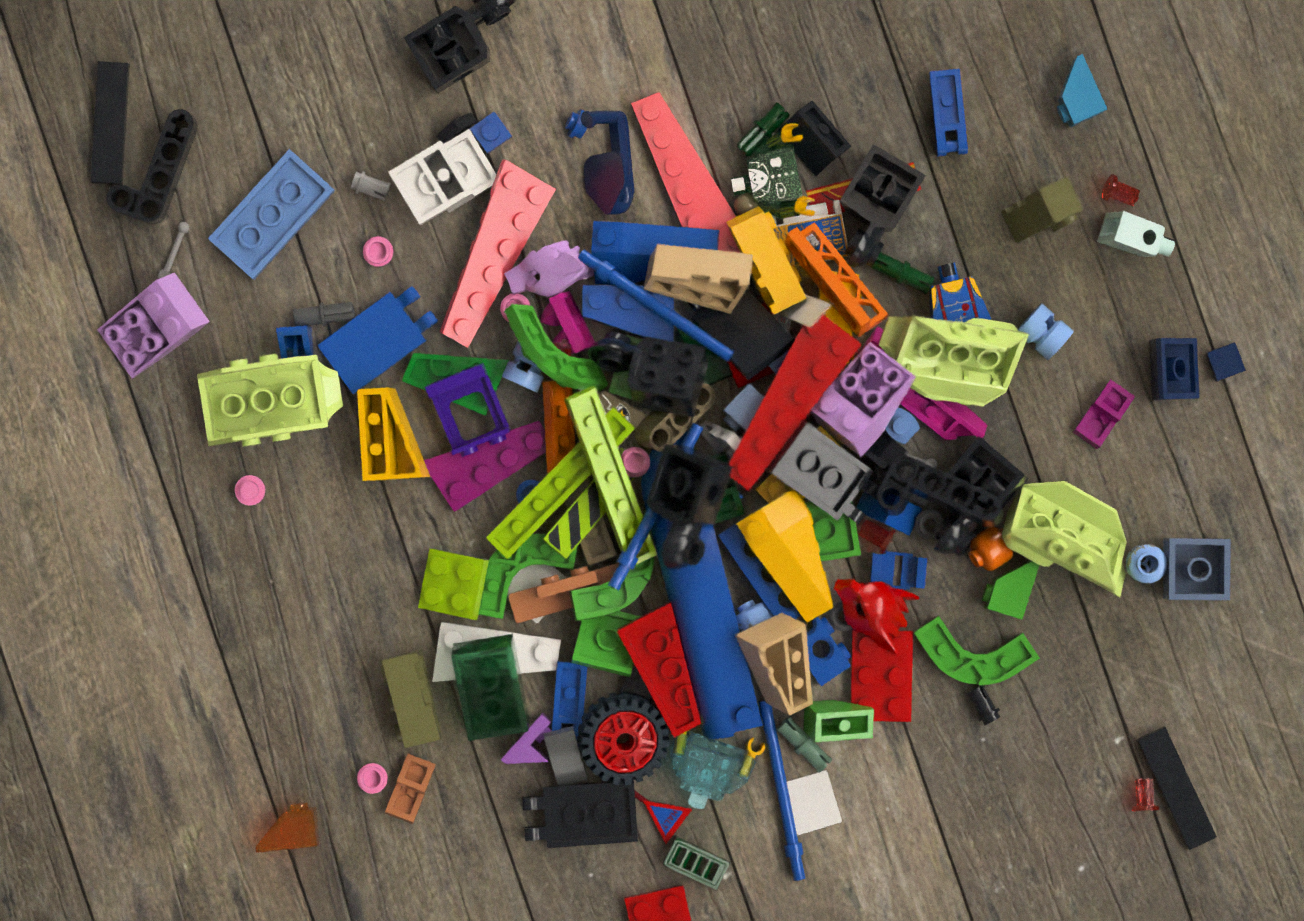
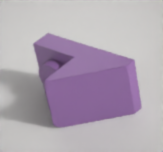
M542 712L501 760L505 764L548 762L549 758L532 743L534 740L539 744L544 739V733L551 731L548 725L552 720Z

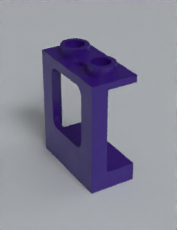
M484 363L455 373L425 387L429 399L432 398L451 444L453 455L460 453L464 457L477 452V445L488 441L491 446L507 439L505 434L509 433L511 428ZM478 391L483 394L495 422V428L473 439L464 440L450 410V403Z

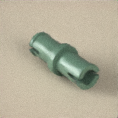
M791 716L787 717L777 727L776 730L795 747L794 752L797 755L801 754L818 773L828 766L826 763L829 764L832 761V758L800 728Z

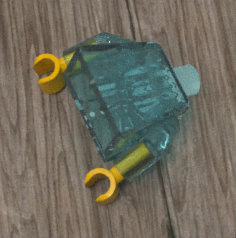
M688 731L673 738L670 759L675 775L681 779L680 787L691 792L688 799L689 805L694 808L703 809L708 798L721 801L725 794L734 793L748 782L757 762L755 757L764 752L765 744L762 742L759 750L754 752L751 749L754 737L747 740L744 750L714 739H708L693 732H690L688 737L686 735Z

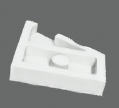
M707 420L700 425L704 428L701 435L716 454L726 452L730 462L743 437H738L736 433Z

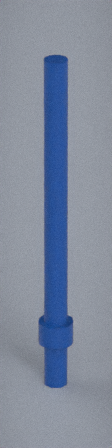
M585 249L579 254L578 259L596 272L595 275L604 282L610 281L726 362L731 359L734 351L615 271L616 267L606 260L602 262Z
M692 423L681 446H688L693 449L704 428ZM648 507L626 551H622L617 560L619 565L608 586L618 591L629 570L634 569L638 561L636 557L659 515L652 511L650 507Z
M764 700L759 702L786 839V845H784L786 858L790 859L794 881L803 880L806 878L801 857L804 854L802 842H798L773 709Z

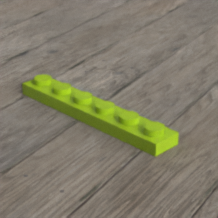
M589 387L564 400L620 550L625 552L643 519V515L596 388ZM648 534L636 557L638 559L636 564L657 555L650 534Z
M613 407L606 414V418L618 447L635 427ZM580 442L486 537L507 559L592 473Z

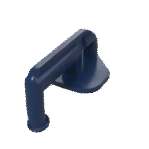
M584 111L581 115V121L586 128L591 129L596 124H609L611 152L593 155L586 160L584 165L585 190L604 214H623L630 208L635 192L627 117L622 111Z

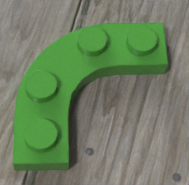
M511 304L504 310L510 322V328L522 346L521 351L528 360L533 361L545 374L555 380L559 386L578 390L594 387L596 391H601L608 385L600 366L591 359L569 356L560 351L550 341L533 306Z
M654 557L636 564L633 570H629L619 591L608 586L610 581L597 586L569 591L575 621L613 614L634 602L650 580L654 566Z
M532 534L508 559L497 549L489 558L478 615L503 619L510 584L513 577L521 569L530 565L544 564L574 570L578 546L567 559H564L542 540L546 534Z
M936 616L913 632L930 659L941 671L953 679L968 684L990 685L1002 682L1040 659L1024 633H1020L998 649L989 653L974 654L964 650L955 641L939 616Z

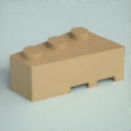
M657 244L649 258L644 290L731 314L749 285L754 254Z
M780 613L735 635L767 704L789 716L813 704L806 624L784 613Z

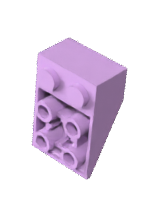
M174 272L155 280L97 330L133 379L191 338L210 321Z
M869 342L828 387L812 408L811 413L820 426L858 456L862 457L881 436L916 377L873 343Z

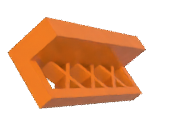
M815 222L802 231L796 227L787 233L785 240L787 249L857 337H860L888 317V313ZM811 234L816 237L820 242L819 251L813 248L806 237ZM823 259L834 260L838 265V273L834 274ZM841 282L852 283L856 287V298L849 293ZM860 305L871 306L877 315L870 319Z

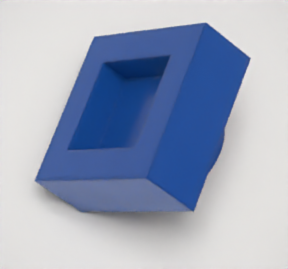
M492 112L470 128L487 154L512 138V135L495 112Z

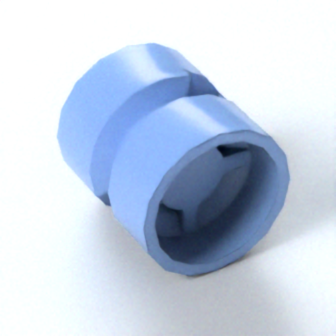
M1043 303L1018 328V331L1029 334L1026 342H1034L1036 344L1035 350L1046 360H1049L1074 332L1062 320L1055 321L1054 313Z
M518 341L513 350L515 359L508 361L502 377L537 393L544 379L541 373L542 370L523 355L521 351L522 346ZM526 363L532 365L527 373L524 372Z

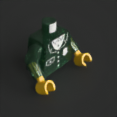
M786 124L781 132L766 139L751 153L750 159L746 161L748 175L731 178L734 196L752 193L754 203L758 204L764 213L769 211L772 216L779 219L795 217L801 214L806 216H814L815 211L806 210L807 203L814 202L815 199L803 196L793 144L788 145L789 142H799L803 139V135L792 136V130L794 127H798V124Z

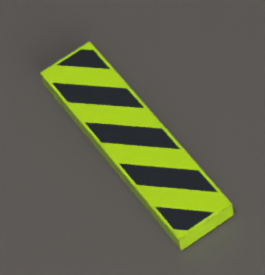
M622 447L618 449L621 456L625 450ZM628 476L631 483L634 480V478ZM594 479L542 539L564 559L568 558L606 513Z

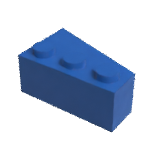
M583 285V318L641 338L651 337L674 341L673 324L616 285ZM645 290L674 310V298Z

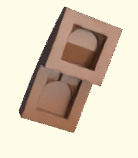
M407 754L385 814L413 824L436 764Z

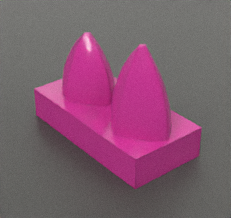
M570 290L548 299L549 303L543 310L541 322L550 326H562L563 328L555 336L552 343L565 354H576L589 349L595 341Z

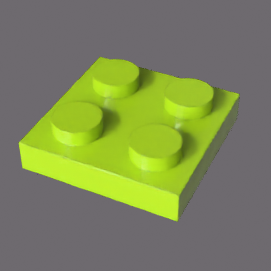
M429 548L418 608L477 620L489 560Z

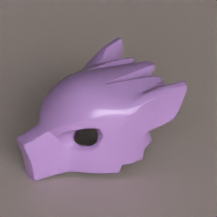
M564 240L546 245L538 252H535V250L531 251L519 265L507 271L504 275L514 295L529 291L537 295L551 297L563 292L579 280L594 276V270L578 259L580 247L576 246L570 249L569 242ZM536 274H540L539 280L535 278Z

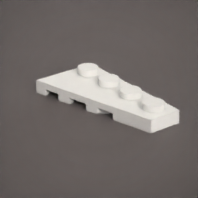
M441 622L432 682L557 670L561 639Z

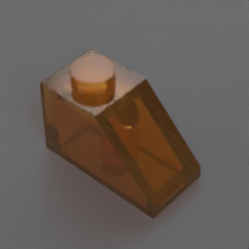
M308 803L291 804L290 810L282 813L256 845V853L318 846L320 838L316 807L308 808Z

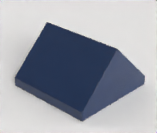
M1156 338L1149 340L1152 401L1200 398L1197 338Z

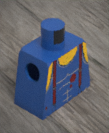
M955 262L938 266L941 284L931 286L929 289L931 319L963 323L973 318L991 320L974 278L959 279Z

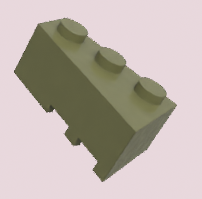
M1065 177L1025 197L1023 201H1018L1001 212L1017 244L1046 229L1052 228L1053 232H1056L1078 220L1076 214L1081 212L1083 208L1068 177Z
M422 649L383 659L381 672L384 683H388L390 691L388 702L391 713H396L398 724L394 725L398 742L403 741L404 747L408 748L441 740L442 734Z

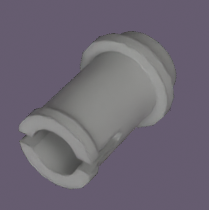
M365 171L355 173L350 188L356 191L355 194L361 192L382 201L386 200L391 183L367 176Z

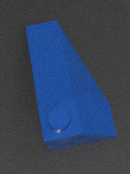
M593 221L592 255L602 262L606 260L616 267L615 271L634 284L646 279L649 258L657 244L718 251L719 230ZM594 271L595 284L614 285L610 281L604 282L595 275L596 272Z

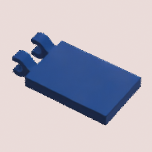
M413 286L404 291L398 298H395L392 292H389L317 345L335 371H338V375L352 394L357 393V389L364 388L424 344L427 340L422 333L438 322L432 311L424 314L415 323L405 312L404 309L421 297Z

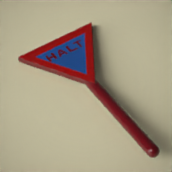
M634 790L635 798L647 807L665 844H667L693 808L649 801Z

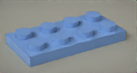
M289 149L208 239L248 276L255 280L335 190Z

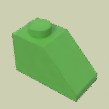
M1029 560L994 578L992 584L987 583L982 595V601L986 602L984 608L1022 620L1039 565Z
M838 700L813 701L812 705L804 708L803 730L814 742L873 738L874 709L872 707Z

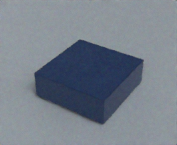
M1235 342L1205 353L1215 381L1246 371Z

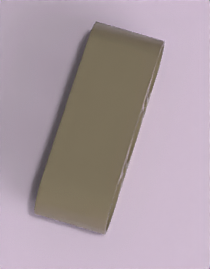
M703 383L694 417L677 415L676 419L673 420L674 414L653 410L636 428L635 439L641 447L660 452L663 451L665 443L674 444L691 427L692 423H695L711 408L715 400L713 388ZM656 431V438L653 441V433Z

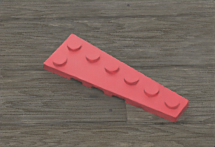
M658 92L631 103L681 227L719 230L718 251L740 253L726 224L727 221L735 218L736 215L661 94Z
M505 159L502 160L489 194L491 195L479 222L480 227L475 240L472 241L468 260L465 268L461 271L457 282V289L453 293L440 329V333L467 348L506 280L504 273L513 268L556 190Z

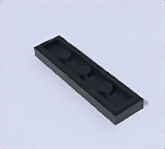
M98 61L91 167L92 183L123 185L129 63Z
M1166 727L1138 738L1137 741L1187 848L1191 850L1217 838Z

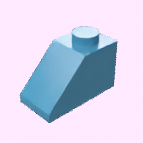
M1083 54L1073 60L1058 99L1060 104L1057 106L1058 114L1063 123L1068 122L1070 128L1107 110Z

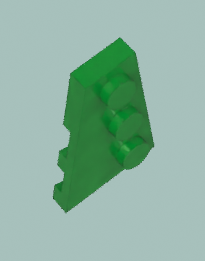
M413 353L402 381L426 391L425 387L428 384L484 363L496 392L509 360ZM478 391L452 401L485 416L489 411L483 394Z

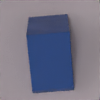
M306 325L276 328L281 359L314 355L311 327Z
M863 491L856 508L866 514L865 516L910 536L914 528L917 515L922 511V508L909 502L901 514L896 516L887 515L880 508L878 499L876 500L865 491ZM892 493L888 494L884 499V503L895 505L900 500V497Z

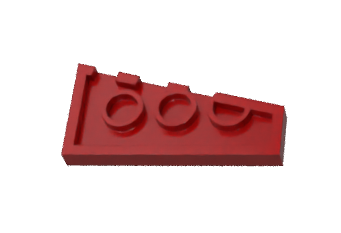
M670 601L618 628L617 633L675 738L700 725L701 720Z

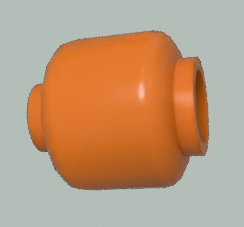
M988 527L971 540V551L968 552V556L974 566L977 568L981 566L987 571H994L1013 557V550L1009 549L1003 541V528Z

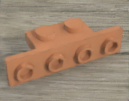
M619 563L592 571L588 570V566L571 570V577L559 579L558 574L541 579L542 585L509 594L508 597L515 622L520 623L572 608L569 591L597 586L610 581Z

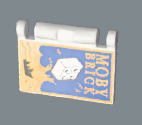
M833 201L835 214L828 215L826 202L806 206V210L815 211L814 216H806L799 213L782 215L783 224L776 225L777 228L773 229L777 240L782 238L785 243L788 232L796 227L802 231L815 222L842 257H849L844 253L848 243L840 201ZM770 213L771 216H772L773 219H774L775 224H776L775 214H774V213ZM813 234L806 237L813 248L819 251L820 242ZM788 250L789 255L786 258L790 266H801Z

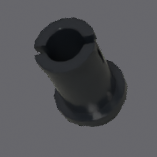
M984 685L967 693L980 716L978 718L979 722L982 721L984 725H987L1000 718L998 713L1000 709L995 708Z

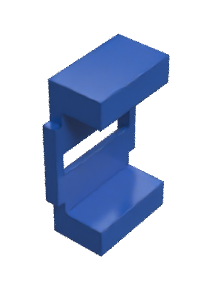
M885 551V554L872 553L869 582L881 581L891 587L910 590V587L925 589L927 558L913 557L911 553ZM895 555L903 556L900 586L893 585Z

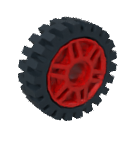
M616 692L610 693V697L606 699L604 696L599 698V703L596 705L592 703L588 707L589 712L583 714L581 718L582 724L578 726L579 736H577L579 750L589 769L606 782L609 780L612 784L619 785L620 782H623L624 785H631L633 780L639 783L644 781L643 776L647 775L650 777L653 775V769L655 767L659 769L662 765V758H666L668 753L666 748L669 747L670 743L668 738L669 730L660 711L647 698H642L641 695L636 693L630 695L629 692H621V695H617ZM621 734H630L627 742L617 743V738Z

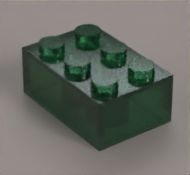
M513 634L454 643L451 658L468 741L529 731L530 718Z

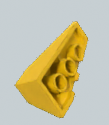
M792 489L736 523L753 552L806 622L833 608L826 573L823 571L820 559L819 543L816 542L812 514L799 492Z

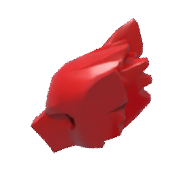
M837 579L834 589L842 600L846 623L851 625L856 632L870 636L881 648L897 654L899 651L890 635L898 637L900 635L898 631L900 627H907L908 623L902 612L909 613L904 600H919V596L891 587L881 581L858 583L854 579ZM858 603H861L865 616L858 614L856 607Z

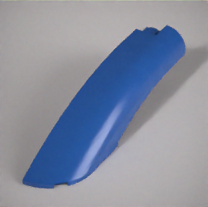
M687 430L674 443V445H681L689 430ZM652 450L650 452L649 469L641 476V491L646 511L649 507L646 501L662 451ZM659 514L651 528L668 600L672 604L701 720L702 735L707 739L733 737L735 732L763 726L748 663L735 636L740 631L714 527L711 525L702 528L700 540L705 544V552L699 563L680 569H670L662 561V548L673 522L661 517L662 515Z

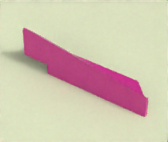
M877 327L873 331V333L870 335V337L865 342L863 347L860 349L858 354L867 346L869 342L873 343L875 346H877L879 349L885 352L879 346V341L883 333L882 328ZM909 388L900 403L945 440H956L958 436H980L983 438L985 435L986 423L966 405L925 398L912 388Z

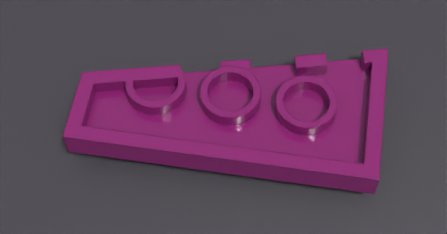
M540 421L510 430L509 433L505 434L507 439L490 446L488 441L477 445L478 451L462 457L460 453L453 455L450 451L424 460L431 478L454 512L546 453L545 429Z

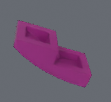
M1110 379L1077 424L1073 433L1094 448H1100L1115 424L1120 421L1135 396Z

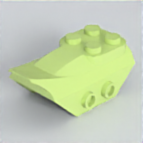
M916 316L888 317L879 346L888 356L915 375L916 378L910 388L925 398L935 401L957 402L967 406H985L1007 392L1029 334L1018 331L1017 327L1013 324L981 318H973L963 323Z
M277 354L260 356V362L248 364L247 359L234 360L229 362L230 367L197 374L208 446L242 441V446L261 444L260 438L272 436L273 442L291 439L290 433L328 427L329 419L336 411L343 407L338 371L332 370L320 363L317 355L278 359Z
M1066 481L1024 484L1007 512L1002 531L1005 545L1038 565L1049 567L1056 563L1120 598L1126 575L1122 560L1127 541L1117 510Z

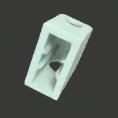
M1125 211L1106 213L1097 239L1099 243L1142 257L1156 256L1157 253L1169 257L1175 246L1174 239L1163 236L1165 232L1164 226Z

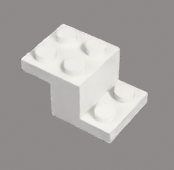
M469 129L445 144L441 141L437 142L388 172L420 225L446 210L449 213L492 188L497 175Z

